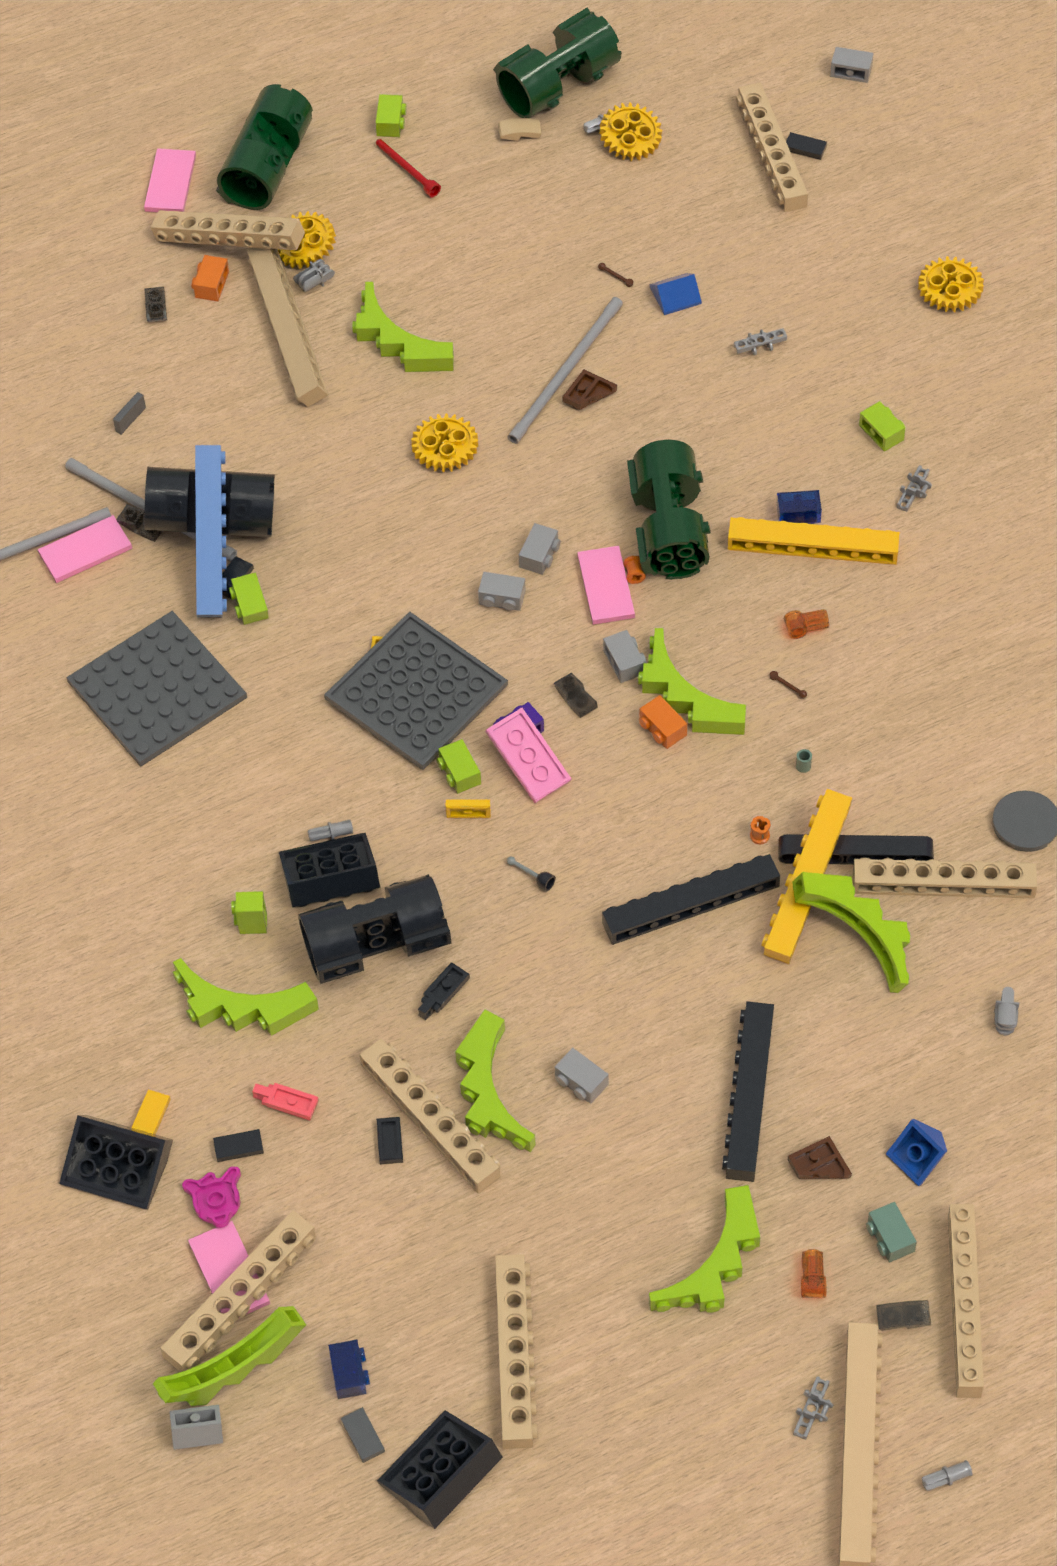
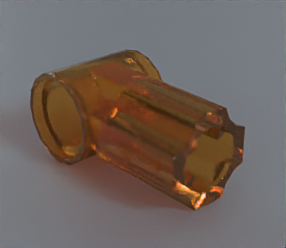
M825 609L802 613L798 610L790 611L783 618L791 639L802 638L807 632L829 628L828 614Z
M817 1249L803 1251L801 1297L826 1298L827 1285L826 1276H824L823 1252Z

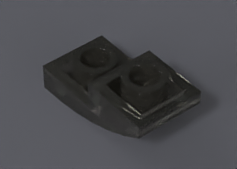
M164 286L144 288L147 323L166 321L167 308Z
M128 504L116 519L125 528L154 542L162 533V531L145 530L144 510Z
M572 672L554 682V686L562 698L580 718L598 708L597 701L585 691L584 684Z
M928 1300L876 1305L878 1325L881 1331L903 1327L911 1329L931 1325Z

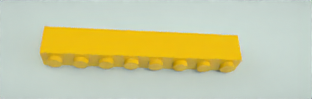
M731 517L728 550L897 565L900 532Z
M830 789L826 790L824 796L820 794L816 804L819 810L817 815L812 814L808 825L811 828L809 835L805 834L801 842V847H804L801 855L797 853L793 866L796 867L793 874L789 873L785 886L788 889L786 894L781 893L778 900L779 912L778 914L773 913L769 924L772 927L770 934L766 933L761 946L764 947L765 956L790 964L812 907L811 905L795 903L792 882L802 872L825 874L850 810L852 797Z

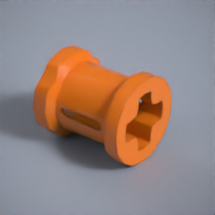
M639 556L627 557L623 562L628 573L627 581L631 584L641 583L646 576L644 571H642Z
M763 816L753 818L750 825V839L759 845L767 843L770 838L769 829L771 827L769 819Z

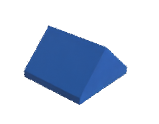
M684 273L649 284L664 315L702 304L695 274Z

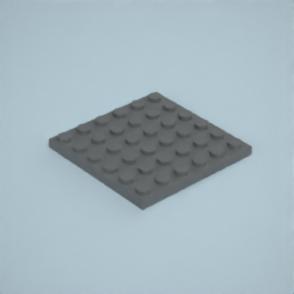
M173 610L66 677L71 687L140 767L247 698V693Z
M409 611L324 694V698L424 770L439 755L438 749L450 744L508 685V680Z

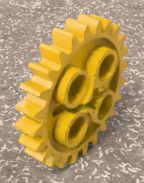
M629 102L628 107L621 103L620 108L614 105L613 110L608 109L607 114L603 115L599 134H601L600 140L605 141L604 147L610 146L609 153L616 152L615 157L621 154L623 160L628 156L630 161H633L634 157L640 161L642 155L648 158L649 153L653 155L655 149H658L663 131L660 129L661 123H657V116L652 117L653 111L646 112V106L639 109L638 103L635 107H632L631 102Z
M309 211L304 216L301 212H299L298 217L291 215V218L300 220L305 234L297 250L278 249L284 265L290 264L291 268L297 265L299 269L306 265L308 268L310 261L314 263L318 259H323V255L329 256L328 250H333L332 244L336 243L334 227L329 219H325L323 214L318 216L317 212H314L311 216Z
M946 256L945 261L939 257L938 263L932 260L930 265H925V270H921L918 279V290H920V296H924V302L930 301V307L936 304L937 310L944 307L945 312L949 308H952L953 312H956V308L964 311V306L971 308V303L976 304L977 298H981L984 287V278H981L982 273L977 272V266L971 268L972 262L965 264L964 258L959 262L957 257L950 260Z
M447 413L444 418H441L439 414H437V419H433L430 416L429 422L423 420L422 426H416L417 431L413 432V438H411L412 452L415 454V459H419L420 464L426 463L427 469L433 466L434 471L441 468L442 472H445L446 468L453 472L454 466L461 469V463L468 465V459H474L473 454H477V447L479 446L475 427H470V421L464 423V417L457 420L456 414L452 418H449Z

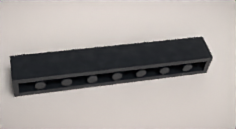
M770 854L756 856L750 861L736 863L722 871L716 870L710 875L693 878L687 883L673 885L661 892H652L644 898L632 899L618 907H609L602 912V924L611 944L614 945L780 887V874Z
M746 1001V1009H741L740 1023L744 1024L743 1030H738L737 1044H741V1051L736 1050L735 1064L739 1065L738 1071L733 1072L732 1085H736V1092H731L730 1106H734L733 1113L728 1114L727 1127H731V1135L726 1134L725 1148L729 1149L728 1156H723L722 1170H726V1179L754 1182L774 1004Z

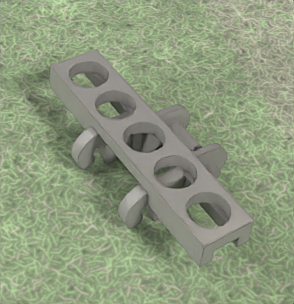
M784 328L768 333L763 332L761 329L758 334L751 335V333H748L746 339L735 341L734 348H736L737 354L751 350L753 355H757L756 347L766 344L769 350L772 351V344L786 341L787 335ZM762 338L763 342H758L757 339Z
M919 465L913 477L912 473L908 474L907 478L911 482L906 490L903 485L900 488L903 495L897 503L898 509L907 512L916 496L926 498V490L932 487V484L926 481L930 469L927 468L925 470ZM920 472L924 473L923 477L918 474ZM908 495L911 496V498L906 499L905 496ZM906 502L907 505L903 507L901 506V503Z
M817 1376L811 1392L809 1393V1390L804 1391V1395L808 1397L803 1412L801 1408L796 1410L800 1418L793 1435L806 1440L815 1418L819 1419L820 1422L828 1420L826 1413L828 1408H833L834 1405L830 1400L823 1398L830 1381L822 1380ZM818 1383L824 1384L822 1391L816 1389ZM814 1405L816 1411H808L807 1406ZM820 1405H823V1409L820 1414L818 1413V1410L820 1408ZM803 1418L810 1419L809 1423H804ZM800 1426L806 1427L804 1434L798 1432Z

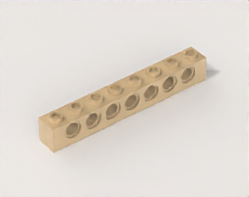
M761 82L739 87L736 103L742 109L743 120L748 123L749 135H753L755 149L758 148L760 161L765 164V173L767 177L770 176L771 187L777 193L778 204L782 205L784 212L806 208L808 202L807 190Z
M159 210L150 227L156 240L161 242L297 250L305 234L301 222L297 218Z
M869 858L854 859L853 886L855 887V894L1035 898L1037 871L1036 863L1028 862L1007 863L1004 861L983 862L979 860L961 862L959 860L938 861L935 859L916 861L914 859L893 860L890 858L871 860Z
M381 1038L360 1054L363 1068L478 1194L500 1178L501 1165L493 1155L489 1156L485 1152L486 1149L482 1142L478 1139H473L468 1127L464 1123L460 1124L455 1119L456 1116L449 1107L445 1108L440 1103L441 1099L437 1093L429 1091L424 1079L420 1075L416 1076L411 1071L410 1064L405 1059L401 1060L397 1056V1051L392 1044H386ZM386 1064H391V1065H392V1066L389 1067V1068H384V1067H383V1066L386 1065ZM400 1080H406V1081H407V1082L404 1083V1084H399V1083H397V1082L400 1081ZM414 1096H421L419 1100L411 1099ZM429 1112L436 1113L434 1116L426 1115ZM443 1128L451 1129L449 1132L441 1131ZM459 1144L466 1145V1147L462 1149L456 1148V1146ZM475 1160H478V1161L481 1162V1163L478 1164V1165H472V1164H471V1162H472V1161H475Z
M950 1204L948 1233L956 1398H981L984 1379L974 1204Z
M293 1210L160 1348L163 1358L180 1372L197 1366L200 1358L206 1352L209 1353L214 1349L217 1340L222 1335H227L231 1331L233 1323L239 1317L243 1318L248 1313L250 1305L255 1300H260L272 1283L279 1281L283 1271L288 1266L296 1263L299 1254L305 1248L308 1249L313 1245L316 1239L314 1226ZM289 1239L295 1240L293 1244H285ZM272 1256L279 1257L277 1261L272 1262L268 1260ZM256 1273L263 1274L261 1278H252V1276ZM240 1290L246 1291V1294L243 1296L235 1295ZM222 1308L230 1309L227 1313H219V1310ZM206 1325L213 1326V1328L209 1331L202 1330V1328ZM188 1343H196V1346L193 1348L185 1347Z
M524 1254L497 1255L495 1260L503 1449L533 1448V1439H537V1423L532 1424V1415H536V1400H531V1392H535V1377H530V1369L534 1368V1353L529 1354V1346L533 1345V1331H528V1323H532V1308H527V1300H531V1285H526V1278L530 1277V1263H525ZM516 1279L519 1281V1283L516 1285H511L508 1283V1281ZM511 1302L520 1303V1305L515 1308L509 1306ZM518 1324L521 1328L519 1330H511L510 1326ZM514 1347L522 1349L520 1353H512L510 1350ZM515 1370H520L523 1372V1374L518 1377L513 1376L511 1373ZM520 1393L524 1395V1398L515 1400L512 1396ZM516 1417L525 1418V1421L520 1424L515 1423L513 1420Z

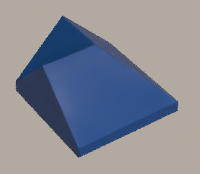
M912 1119L887 1151L886 1155L918 1186H921L946 1154L947 1148L941 1131L916 1119Z

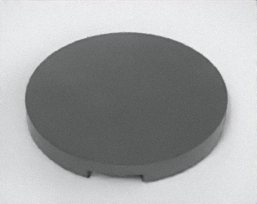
M1026 790L1012 792L997 803L993 813V829L1000 840L1002 839L1005 843L1014 847L1015 850L1032 852L1044 849L1057 836V807L1049 798L1040 793Z

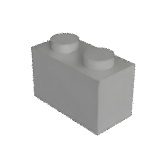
M836 47L831 62L830 77L868 83L874 53Z
M534 523L519 553V568L543 575L546 567L549 568L551 566L554 551L557 552L560 547L561 540L558 539V530Z
M483 572L478 590L479 604L486 607L521 611L526 592L525 578Z
M627 630L603 638V651L620 683L638 677L639 671L643 672L644 663H647L644 654L639 653L637 649L636 639L631 637Z
M574 1048L555 1066L556 1081L563 1087H569L573 1090L576 1097L580 1100L585 1099L590 1104L609 1085V1074Z
M219 1405L170 1411L174 1450L223 1443Z

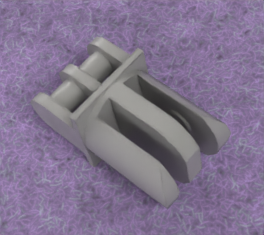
M319 259L314 263L310 261V267L296 274L293 280L299 284L304 292H307L319 284L324 286V282L331 279L335 272L330 269L329 265L325 264L323 259Z
M1011 987L1003 989L1001 1001L996 1000L994 1009L996 1030L1004 1036L1013 1033L1018 1022L1020 1002H1014V990Z

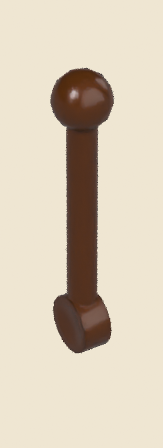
M605 263L598 265L600 270H605L622 280L627 287L633 286L632 279L624 278L606 267Z
M777 671L770 672L771 680H778L798 693L800 698H806L807 692L805 690H800L779 677Z

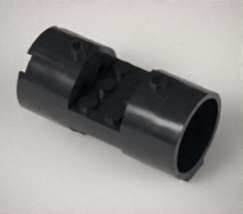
M147 467L144 505L145 530L196 533L195 469ZM221 471L226 472V485H222V493H226V506H222V514H226V527H222V534L272 537L275 474Z
M428 874L408 881L393 883L385 887L386 898H378L374 902L364 905L358 904L348 910L343 901L330 902L325 906L298 914L305 947L320 984L364 971L363 958L402 947L403 951L410 957L452 944L450 929L442 909L443 905L432 877Z

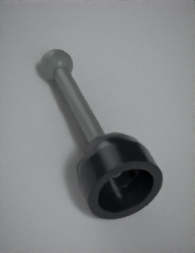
M513 856L507 858L509 865H515L534 876L538 886L547 892L553 887L556 880L553 874L549 872L537 874L517 862Z

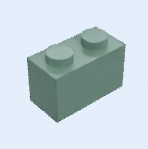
M895 1202L869 1212L866 1227L870 1235L876 1237L878 1250L882 1256H886L889 1263L915 1252L917 1241Z

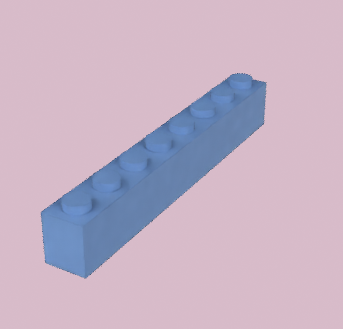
M195 445L197 617H223V612H227V599H223V591H227V578H222V569H226V557H222V548H226V536H222V527H226V514H222V506H226V493H222V485H226V472H221V464H226L225 451H221V445Z

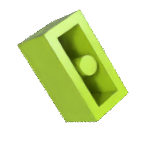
M379 94L376 116L377 136L400 137L401 129H404L405 119L402 117L406 115L407 110L406 103H403L402 95Z
M880 401L860 412L859 426L884 452L904 441V423L898 420L892 414V411Z
M256 572L231 579L232 587H229L231 599H236L238 605L235 606L237 618H242L244 625L267 619L268 609Z
M463 739L438 749V766L441 771L445 770L447 774L446 780L450 787L455 788L457 794L481 784V772Z
M263 891L236 892V901L231 902L232 915H234V926H238L239 933H267V909Z

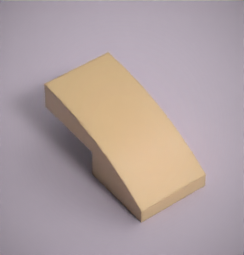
M516 118L499 121L498 123L501 139L519 141L521 136L539 139L542 134L539 119Z

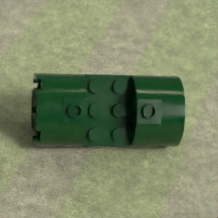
M588 7L559 24L552 32L555 36L557 48L555 52L546 57L541 51L531 48L527 44L497 63L493 70L496 73L499 91L506 104L516 115L521 118H531L542 110L544 111L547 108L552 110L560 104L559 100L563 96L560 78L563 79L571 73L580 81L588 83L594 80L596 82L604 76L603 72L620 61L622 52L618 51L617 47L619 39L612 26L603 16L597 17L594 12H590Z
M280 84L268 85L260 91L242 130L217 176L218 187L216 191L228 204L234 203L250 210H261L270 205L286 173V168L313 119V109L306 97L293 88L291 91L281 88Z
M670 439L654 441L641 447L635 453L632 460H627L631 495L635 505H642L656 511L646 518L642 527L636 528L640 564L644 574L651 573L654 576L660 574L670 580L683 579L699 573L700 568L704 564L708 565L710 559L707 535L711 534L709 522H705L703 515L697 511L684 508L691 504L698 497L699 492H701L700 483H703V476L701 470L697 471L695 453L688 444Z

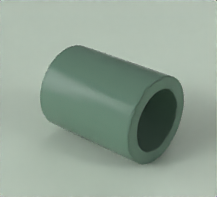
M802 749L797 753L796 769L801 773H806L811 769L812 753L807 749Z

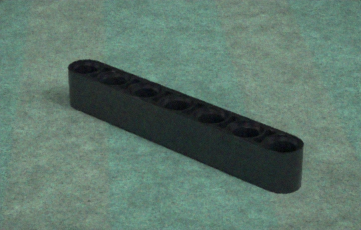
M786 834L779 837L778 859L780 862L785 864L794 863L797 853L801 855L804 847H801V842L805 834ZM839 835L829 864L854 865V859L869 858L871 860L890 858L893 860L914 859L916 861H928L934 859L933 839L928 836Z

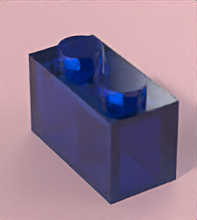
M819 490L777 493L778 521L808 524L821 523L822 508Z
M357 1339L328 1345L337 1398L343 1399L367 1394L365 1385H370L368 1370L362 1369V1362H366L364 1347L359 1348Z

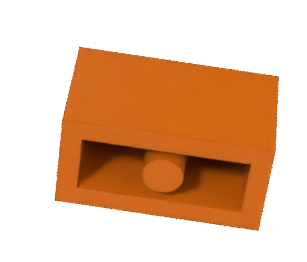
M204 255L202 262L198 264L197 276L192 279L191 287L194 289L195 298L219 301L229 274L227 258Z
M660 695L639 709L640 725L645 730L648 729L658 744H662L666 749L687 736L688 723Z

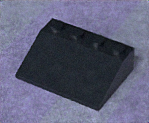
M366 832L279 851L292 908L305 907L311 903L327 902L330 899L349 897L352 894L371 892L374 889L380 888L377 867Z
M77 1115L59 1184L149 1209L166 1167L173 1139L93 1116Z
M444 1410L377 1481L416 1517L436 1529L503 1456L492 1438Z

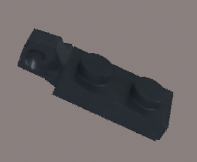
M450 963L423 993V998L421 999L423 1004L418 1008V1016L427 1020L434 1011L438 1013L470 979V974L454 963Z

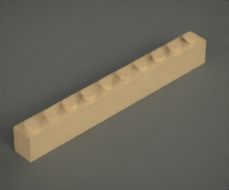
M251 247L247 249L250 257L248 262L254 269L253 276L259 284L258 291L264 298L263 306L269 313L268 320L274 328L273 335L279 342L278 350L284 357V367L290 374L288 379L295 389L294 396L299 403L303 402L307 407H310L328 396V392L278 249Z
M848 1323L839 1566H870L871 1562L875 1563L876 1547H871L872 1538H876L877 1523L872 1522V1513L877 1514L878 1499L873 1498V1489H878V1474H874V1465L879 1463V1450H874L875 1441L879 1442L880 1426H875V1418H880V1403H876V1394L881 1393V1379H877V1371H881L882 1356H877V1348H882L883 1337L882 1333H878V1324Z

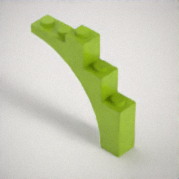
M365 282V290L361 291L362 302H365V305H361V313H356V321L352 322L353 333L357 334V342L376 341V347L380 349L381 357L400 356V363L404 364L405 372L454 371L453 342H438L420 338L395 325L380 308L374 293V283Z
M655 628L654 636H650L649 649H653V654H649L648 663L643 665V672L639 671L638 684L642 685V693L663 694V699L677 713L688 714V723L692 724V732L744 735L746 705L713 698L688 683L675 669L667 654L664 643V629Z
M802 872L792 882L795 903L811 905L833 914L857 931L868 943L883 968L891 993H899L909 984V973L906 970L905 964L906 954L903 951V948L910 943V932L907 928V922L882 920L883 911L880 908L879 899L854 897L855 887L852 884L851 876Z
M182 958L173 962L175 969L172 972L178 984L182 983L185 988L183 990L188 998L189 1009L186 1012L192 1022L196 1021L200 1028L222 1017L227 1026L232 1025L235 1032L258 1021L260 1027L263 1030L267 1029L272 1036L319 1010L317 998L306 982L275 993L254 995L235 993L218 988L203 980L187 966Z
M484 1009L455 1051L457 1064L462 1069L469 1070L460 1083L461 1095L467 1101L475 1102L465 1116V1123L474 1135L480 1134L486 1138L489 1132L492 1131L496 1137L511 1141L516 1148L531 1152L536 1145L535 1134L521 1126L507 1112L497 1095L492 1080V1061L497 1044L505 1032V1020Z
M749 1185L725 1189L726 1221L721 1238L713 1253L698 1270L686 1279L668 1288L650 1292L649 1306L651 1311L665 1312L672 1307L678 1306L688 1308L696 1303L699 1304L700 1312L713 1313L719 1311L720 1308H724L725 1298L721 1281L732 1282L742 1277L743 1267L739 1250L747 1252L760 1247V1233Z
M294 1306L278 1307L253 1332L223 1353L186 1371L158 1377L153 1385L158 1391L159 1397L165 1403L186 1401L191 1406L207 1405L223 1386L240 1384L256 1365L273 1363L302 1331L306 1323Z

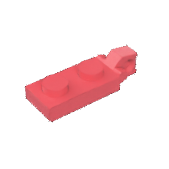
M274 1083V1085L269 1084L268 1087L255 1084L252 1091L253 1097L261 1100L263 1105L309 1121L319 1101L317 1096Z

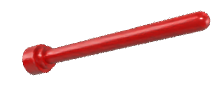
M382 139L376 140V145L423 185L424 192L429 197L433 198L439 194L441 190L439 183L424 177Z

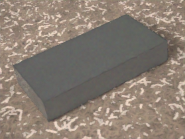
M137 392L113 418L115 431L120 435L145 410L146 405L143 394Z
M363 1407L341 1418V1422L363 1463L385 1452Z

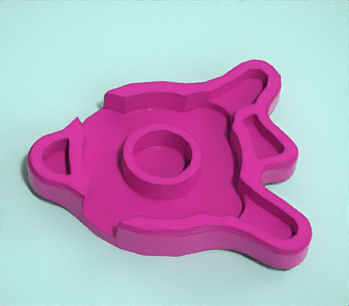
M232 1166L228 1168L221 1178H216L214 1173L209 1172L200 1180L186 1179L183 1181L182 1188L184 1192L192 1197L194 1210L200 1219L213 1224L217 1228H223L229 1224L230 1219L237 1213L241 1203L237 1189V1182L241 1172L238 1167Z

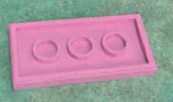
M157 149L144 205L145 212H159V210L184 212L196 158L195 151Z
M112 515L39 548L38 553L55 582L58 583L132 549V545L116 518Z
M619 546L577 552L593 625L635 618Z
M523 708L486 729V734L534 803H537L571 781V777Z
M232 1221L223 1228L216 1227L188 1240L212 1294L248 1257L247 1251ZM257 1273L252 1276L254 1279L259 1278ZM240 1290L235 1295L243 1296L246 1294V1291ZM266 1293L260 1300H255L250 1305L247 1314L270 1304ZM222 1308L220 1312L227 1313L230 1309Z

